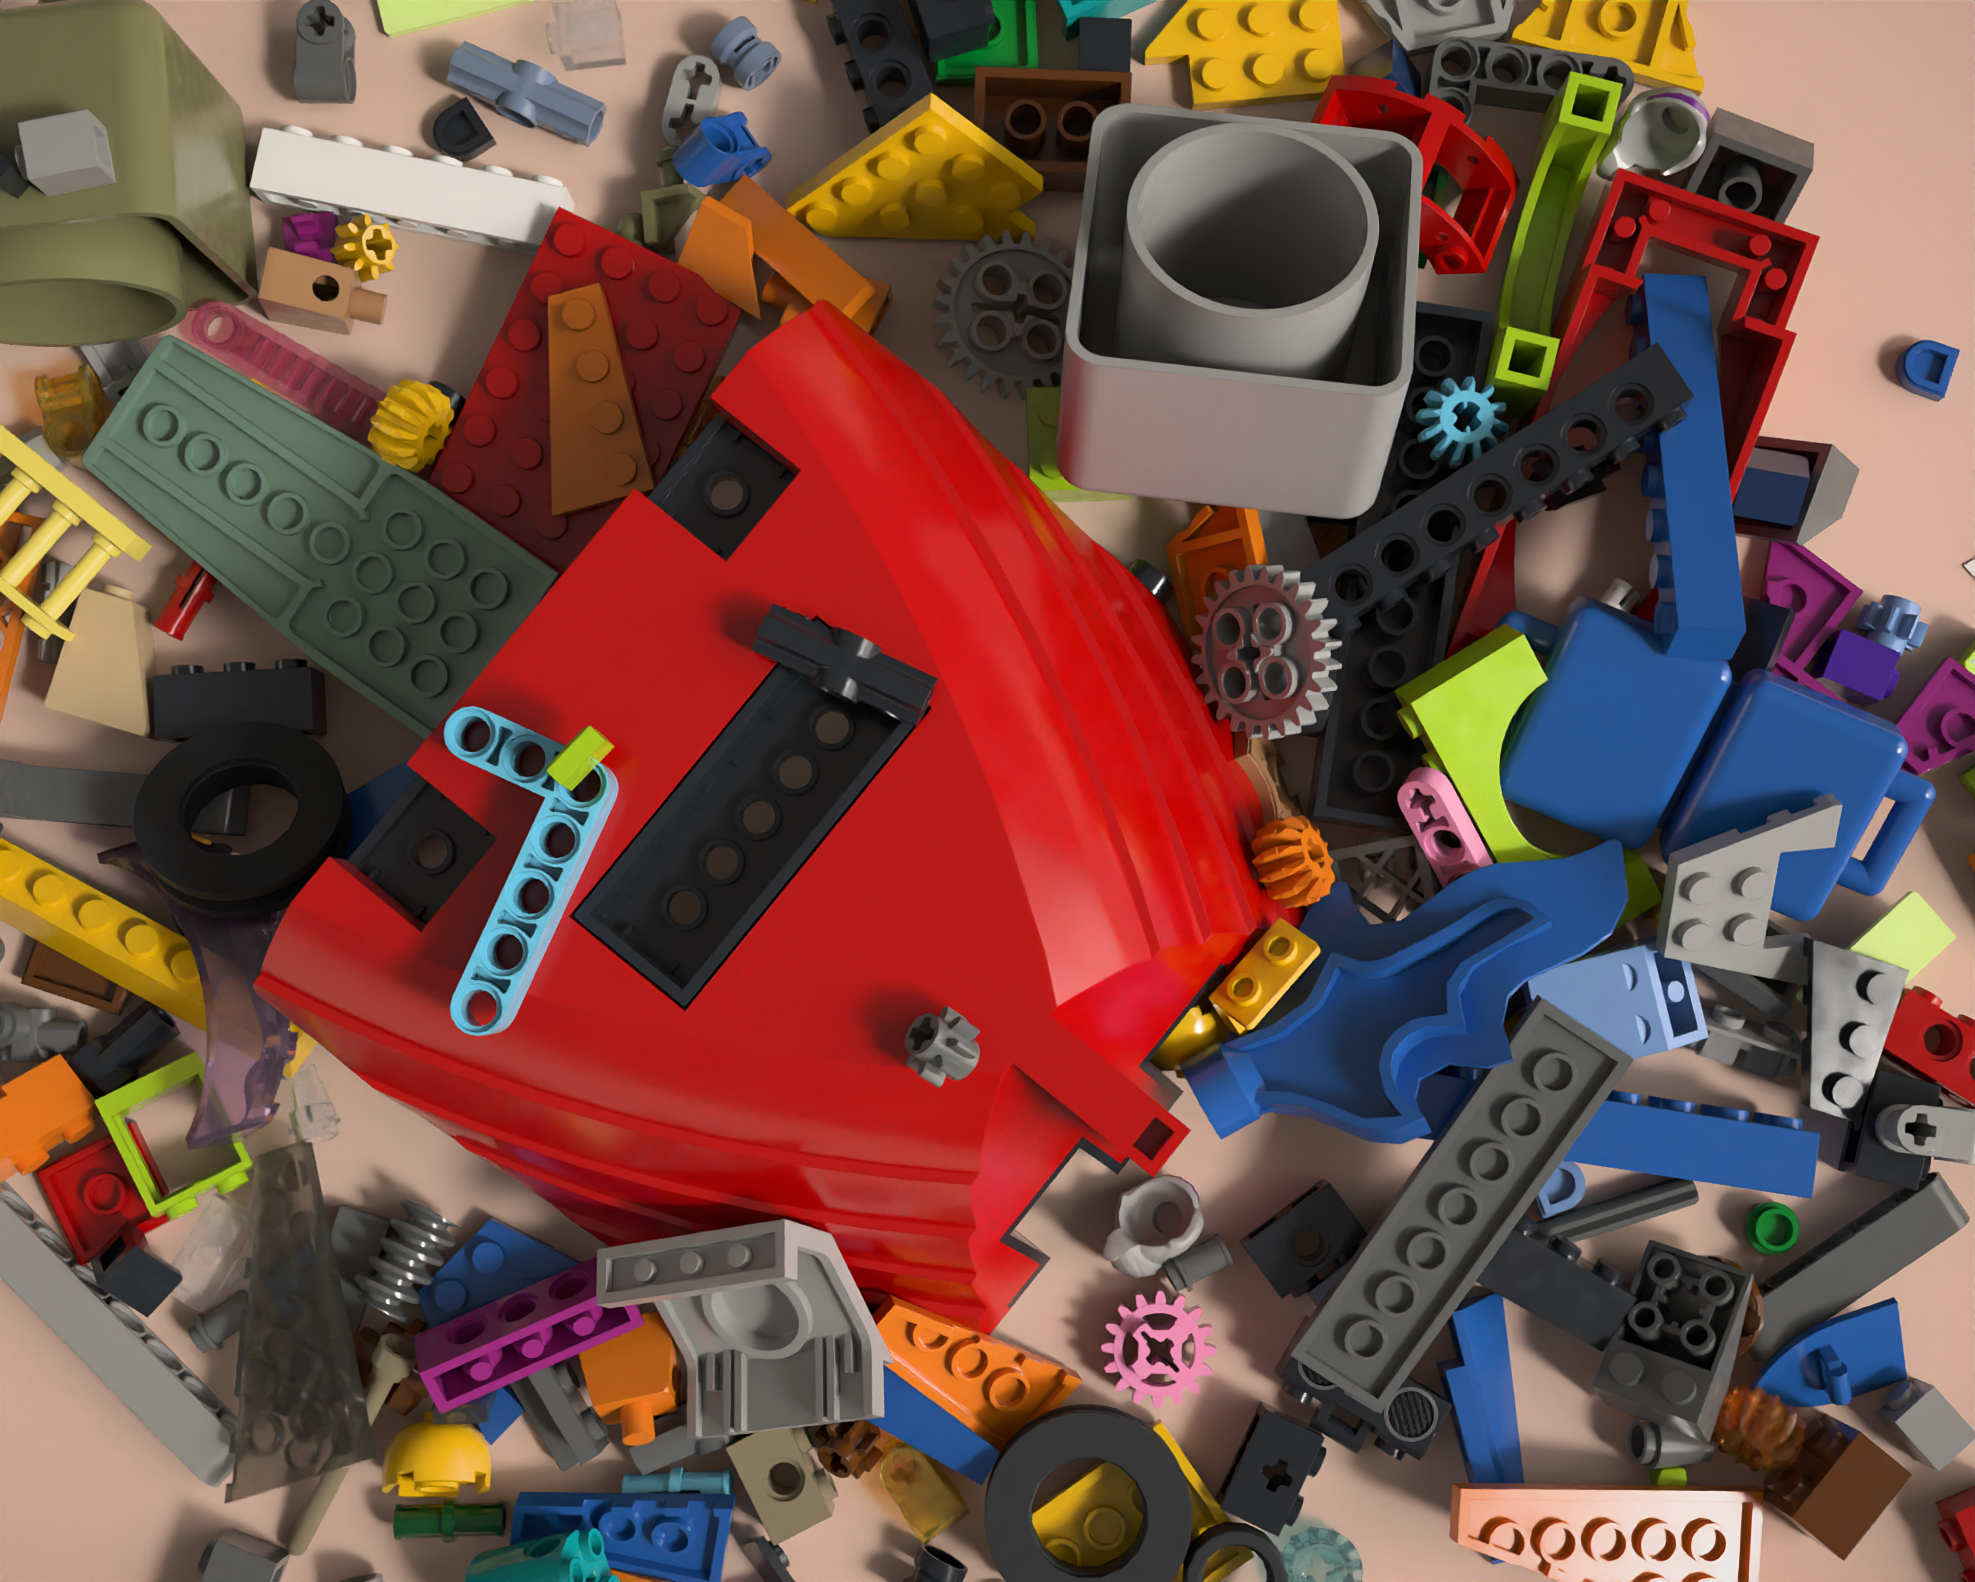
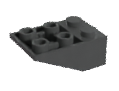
M1649 1239L1630 1291L1637 1300L1611 1338L1593 1383V1388L1603 1402L1609 1407L1709 1443L1727 1395L1754 1274Z

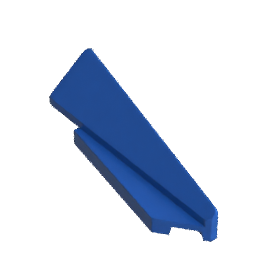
M1492 1292L1460 1302L1447 1321L1456 1358L1437 1362L1436 1365L1446 1400L1452 1404L1449 1412L1469 1483L1525 1484L1503 1297ZM1489 1556L1492 1565L1505 1562Z

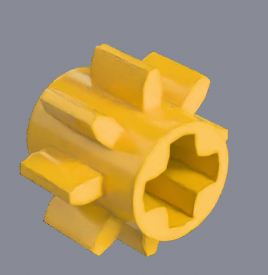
M364 214L352 218L351 223L335 227L339 237L336 239L334 247L330 248V252L335 255L339 265L358 271V278L361 283L378 279V274L395 269L391 260L396 250L399 249V245L395 243L393 235L388 230L389 224L387 222L372 225L369 214Z

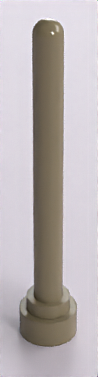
M387 1333L381 1336L371 1356L374 1375L287 1540L286 1549L291 1555L300 1556L305 1553L393 1384L399 1383L402 1378L411 1375L417 1363L415 1344L410 1339L394 1333Z

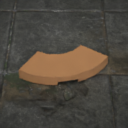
M1246 730L1235 732V760L1245 771L1256 790L1263 810L1264 827L1268 822L1281 817L1285 819L1291 816L1303 815L1298 794L1290 797L1279 769L1280 766L1286 763L1273 740H1264V737L1249 739L1247 738Z

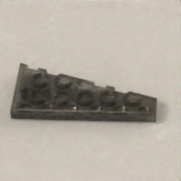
M299 1141L255 1156L249 1217V1222L255 1227L252 1258H246L244 1279H250L248 1308L241 1309L234 1395L239 1399L237 1431L230 1434L229 1453H235L232 1483L226 1484L224 1504L241 1501L377 1459L312 1142Z

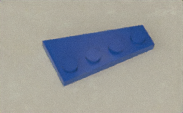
M520 1492L514 1505L509 1546L573 1530L596 1528L602 1535L604 1553L611 1569L671 1582H721L736 1494Z

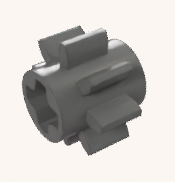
M948 1006L942 1009L939 1017L933 1013H925L919 1016L907 1031L905 1048L911 1055L905 1063L917 1071L919 1077L937 1088L941 1087L946 1077L959 1081L968 1076L978 1062L980 1047L974 1038L979 1034L980 1030L969 1023L967 1018Z

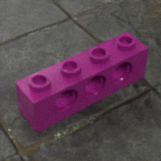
M597 1257L413 1336L418 1372L439 1413L442 1414L645 1325L639 1304L616 1308L596 1305Z

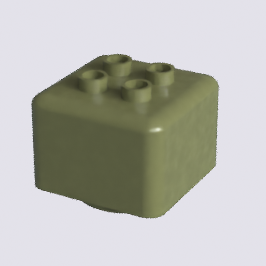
M39 0L35 5L0 8V153L18 168L15 158V146L21 144L17 123L88 109L106 127L116 183L53 196L45 195L31 183L19 199L0 185V343L36 347H74L124 342L166 331L179 324L186 317L188 311L233 307L257 300L259 288L241 108L158 10L144 0Z

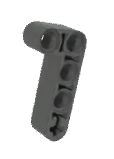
M1450 37L1438 45L1427 67L1422 99L1424 100L1426 94L1429 93L1449 103L1466 114L1463 123L1467 126L1473 115L1474 104L1545 113L1559 90L1550 88L1545 83L1543 76L1553 75L1564 83L1570 71L1623 84L1617 112L1632 92L1634 74L1624 61L1616 58L1466 37ZM1444 61L1455 62L1462 68L1463 74L1460 76L1450 75L1443 70L1441 63ZM1495 68L1507 70L1512 74L1514 82L1504 83L1495 78L1492 70Z

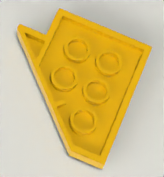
M1188 0L1145 50L1144 66L1187 62L1192 110L1199 111L1321 100L1331 76L1345 75L1337 0Z
M929 93L787 194L786 210L823 236L980 241L983 235L988 234L993 241H998L1002 232L1008 230L1013 242H1018L1025 231L1030 232L1032 241L1036 236V223L1017 208L1043 192V176L933 93Z

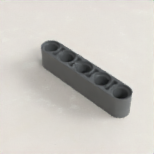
M1938 1171L1928 1173L1927 1177L1920 1181L1918 1191L1904 1187L1759 1284L1757 1287L1764 1300V1324L1758 1340L1747 1350L1752 1359L1759 1362L1772 1357L1792 1339L1804 1331L1827 1321L1965 1227L1970 1217Z

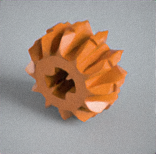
M1304 815L1291 816L1285 819L1281 817L1268 822L1265 827L1257 830L1256 839L1251 842V849L1256 856L1252 860V864L1258 870V881L1264 883L1267 896L1270 899H1276L1283 909L1302 905L1307 906L1319 901L1321 897L1330 894L1331 884L1335 882V875L1331 869L1334 860L1328 854V843L1323 842L1320 837L1319 828L1316 825H1311Z

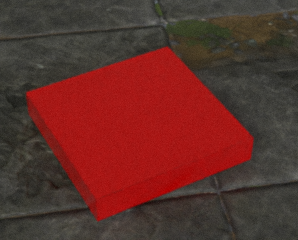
M137 1123L127 1124L162 1196L170 1194ZM110 1133L35 1171L80 1266L91 1263L90 1260L127 1221L142 1230L144 1234L171 1222L166 1214L158 1218L151 1216Z

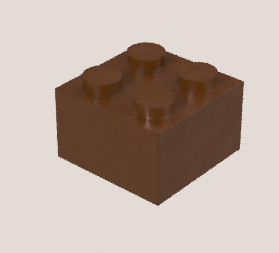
M1824 1413L1820 1419H1813L1802 1429L1797 1439L1799 1446L1787 1461L1782 1460L1778 1462L1768 1472L1764 1480L1766 1487L1763 1490V1500L1805 1535L1844 1561L1912 1474L1862 1432Z

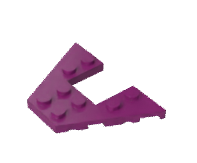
M1769 541L1760 601L1792 609L1796 615L1772 673L1844 702L1803 669L1864 591L1803 545L1798 546ZM1950 656L1939 663L1894 722L1901 730L1908 745V754L1900 769L1919 776L1975 751V675Z

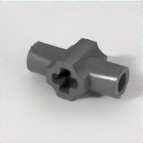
M26 1008L31 1020L30 1031L27 1037L16 1045H0V1051H2V1061L46 1062L54 1057V1053L75 1054L87 1044L88 1026L84 1019L56 1018L57 1009Z

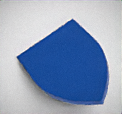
M1892 1297L1834 1317L1804 1331L1788 1342L1766 1362L1748 1389L1752 1394L1763 1400L1785 1406L1815 1407L1829 1404L1842 1406L1848 1404L1851 1398L1907 1379L1898 1302Z

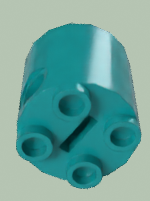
M596 1528L573 1530L481 1552L471 1560L465 1574V1582H621L618 1576L611 1575L604 1553L603 1538Z

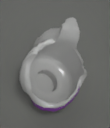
M1662 87L1641 92L1633 98L1624 116L1612 128L1609 140L1599 157L1596 174L1602 179L1607 180V177L1618 168L1628 170L1638 167L1642 170L1660 171L1661 175L1667 176L1693 164L1702 155L1707 143L1706 128L1710 116L1705 103L1690 90L1679 87Z
M1164 1174L1140 1181L1136 1186L1118 1194V1204L1114 1216L1115 1230L1109 1233L1103 1244V1256L1105 1260L1111 1262L1113 1268L1124 1275L1140 1278L1155 1275L1157 1270L1162 1267L1163 1262L1184 1253L1197 1240L1204 1226L1203 1216L1199 1209V1196L1194 1186L1182 1177Z

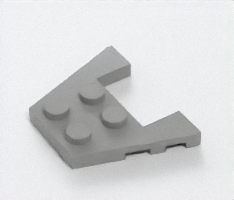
M1825 794L1813 799V807L1794 814L1785 809L1768 816L1766 824L1740 834L1735 828L1670 853L1655 945L1663 957L1800 985L1807 984L1808 957L1803 956L1804 937L1812 939L1807 932L1765 936L1779 857L1782 852L1835 847L1842 803L1833 794Z

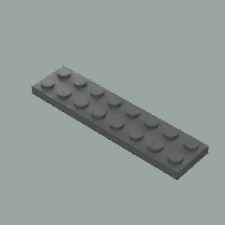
M1540 995L1535 997L1507 1037L1513 1062L1485 1069L1288 1347L1290 1356L1380 1414L1634 1060L1630 1054Z

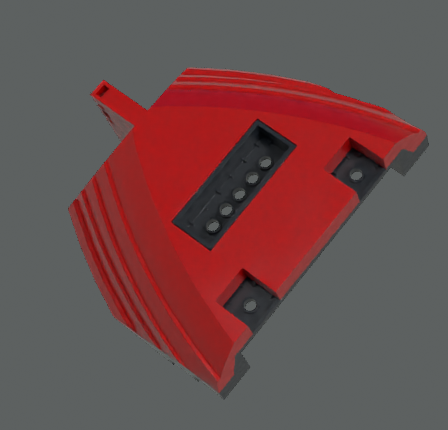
M817 300L811 309L790 319L746 352L710 396L718 412L648 498L635 488L630 492L406 763L418 773L417 777L348 860L328 857L293 899L270 943L262 964L261 973L253 982V989L257 995L307 1033L373 1089L418 1114L451 1136L466 1150L548 1201L573 1223L609 1247L787 1219L832 1234L871 1316L891 1295L990 1335L1051 1259L1015 1229L1079 1148L1116 1174H1119L1131 1159L1154 1178L1191 1130L1168 1112L1184 1091L1150 1063L1149 1060L1213 980L1221 984L1279 917L1296 929H1299L1307 914V910L1304 905L1283 909L1276 899H1270L1267 896L1264 883L1258 881V870L1252 864V860L1256 856L1251 849V842L1256 839L1257 830L1264 827L1263 810L1251 781L1235 760V732L1230 730L1228 719L1218 720L1216 718L1220 705L1219 702L1206 704L1205 696L1209 692L1210 687L1208 684L1197 683L1196 679L1203 671L1200 665L1191 662L1194 654L1168 608L1121 562L1076 525L1022 469L1006 458L984 437L944 393L873 338L830 301ZM726 480L734 481L743 489L740 503L729 510L715 507L711 501L714 487ZM773 603L786 607L787 610L801 614L831 630L836 626L857 634L883 649L881 653L938 678L932 699L918 726L906 724L861 701L854 704L838 698L809 683V677L754 653L752 647L757 631ZM470 706L483 708L565 746L585 726L588 727L590 725L615 746L600 763L613 771L619 788L613 808L515 1019L502 1032L481 1036L466 1034L457 1028L450 1012L452 996L545 797L459 759L450 752L444 739L446 722L454 712ZM829 712H838L844 715L849 723L846 737L834 744L821 741L816 733V724L819 718ZM486 721L476 722L466 731L465 745L470 752L480 751L488 744L491 734L490 727ZM531 746L521 754L519 769L524 777L535 776L544 768L546 757L542 747ZM794 756L803 757L808 760L812 767L811 779L805 786L798 789L784 786L779 776L780 767L783 762ZM592 770L573 789L574 795L579 802L591 801L600 792L601 780L598 773ZM757 801L767 802L773 807L775 812L773 826L762 834L750 833L743 823V813L746 807ZM568 825L558 826L549 835L548 849L554 857H564L574 848L575 835ZM439 836L446 844L447 855L440 866L428 869L419 861L417 855L418 847L425 838ZM720 846L732 848L738 857V867L735 873L726 879L712 877L706 867L709 853L714 848ZM541 880L532 881L523 890V905L530 913H538L548 904L549 890ZM683 891L693 892L701 903L699 917L687 925L675 922L669 911L672 898ZM508 935L498 944L496 951L498 961L506 969H512L522 960L523 947L519 939L514 935ZM483 990L473 998L471 1013L480 1024L486 1025L490 1023L496 1015L497 1004L493 995ZM948 1006L967 1018L969 1023L979 1028L980 1032L974 1040L979 1044L980 1055L975 1068L968 1076L959 1081L946 1077L941 1087L937 1088L919 1077L917 1071L906 1065L905 1061L911 1054L905 1048V1037L909 1027L919 1016L925 1013H933L939 1017L942 1009Z

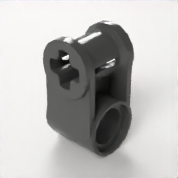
M310 0L303 4L298 11L296 19V58L293 68L296 98L299 103L353 104L357 90L355 29L350 21L343 16L337 5L330 0Z

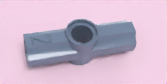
M466 41L459 48L455 49L449 62L446 80L451 87L494 105L498 112L519 125L531 129H537L539 125L586 147H589L597 139L602 129L604 115L607 110L603 102L558 83L555 76L534 63L518 59L513 63Z

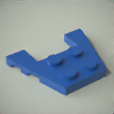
M493 1217L432 1277V1283L425 1285L418 1292L422 1298L419 1305L432 1329L579 1265L584 1261L580 1262L554 1249V1246ZM508 1385L467 1402L485 1440L490 1445L525 1411L517 1395Z

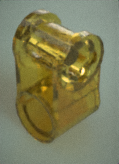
M86 364L79 366L78 372L53 378L46 374L36 376L34 380L35 394L42 412L46 441L49 448L75 468L87 471L88 469L83 464V455L106 421L103 410V392L96 372L91 365ZM86 432L84 445L80 449L71 451V444L74 438Z
M895 1436L883 1445L881 1451L884 1454L880 1458V1478L883 1485L898 1504L912 1531L923 1544H927L970 1513L966 1502L956 1486L940 1470L932 1457ZM899 1456L905 1462L913 1459V1471L907 1473L902 1467L895 1470L894 1459Z

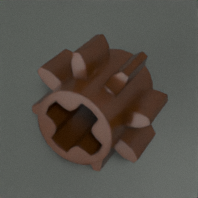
M867 1420L823 1424L815 1433V1436L823 1442V1445L818 1450L820 1463L828 1472L839 1478H847L852 1474L855 1479H859L864 1471L870 1472L884 1454L879 1448L874 1446L881 1438L879 1427Z

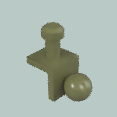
M665 146L656 153L657 166L663 170L664 187L641 191L642 214H626L618 221L616 226L617 235L644 248L652 246L665 255L675 254L674 238L695 209H699L701 202L707 196L690 183H684V179L677 172L672 156L679 146Z

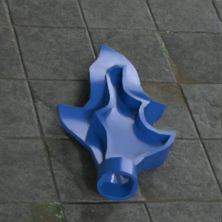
M1612 839L1569 858L1496 863L1473 870L1450 883L1402 920L1370 924L1353 903L1348 883L1337 882L1330 888V894L1321 897L1309 910L1298 929L1317 942L1320 948L1319 955L1252 1030H1249L1242 1037L1231 1031L1220 1043L1216 1042L1179 1063L1190 1088L1220 1139L1228 1137L1260 1119L1261 1115L1269 1112L1310 1117L1368 1142L1403 1144L1431 1133L1429 1125L1419 1111L1416 1101L1421 1080L1448 1065L1490 1069L1513 1062L1509 1041L1503 1026L1508 999L1526 981L1586 954L1611 936L1628 902L1622 843Z

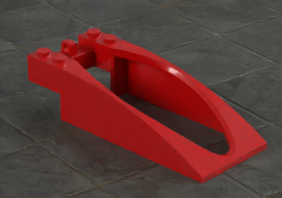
M1622 168L1616 169L1607 177L1550 332L1551 337L1560 339L1548 390L1528 413L1519 420L1515 434L1548 413L1565 369L1596 323L1618 298L1636 290L1642 284L1643 280L1636 278L1635 275L1647 243H1651L1738 273L1717 327V376L1731 500L1733 503L1797 333L1785 328L1820 236ZM1531 457L1520 464L1523 475L1526 473ZM1498 489L1495 491L1489 512L1499 510L1505 503L1504 497ZM1515 518L1497 529L1501 536L1498 540L1474 555L1447 642L1444 660L1495 630L1503 614L1508 611L1517 610L1514 568L1517 524ZM1651 587L1633 614L1634 616L1654 623L1655 607L1659 601L1658 588Z

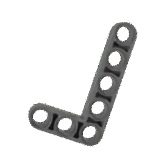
M0 758V817L134 828L133 819L136 799L148 775L33 766ZM251 785L238 786L215 797L200 811L192 826L191 833L246 836Z

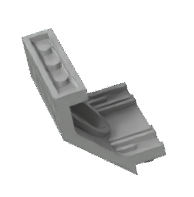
M787 1219L597 1249L596 1305L616 1308L654 1302L685 1359L687 1366V1437L704 1439L884 1417L883 1365L893 1364L894 1361L831 1233Z

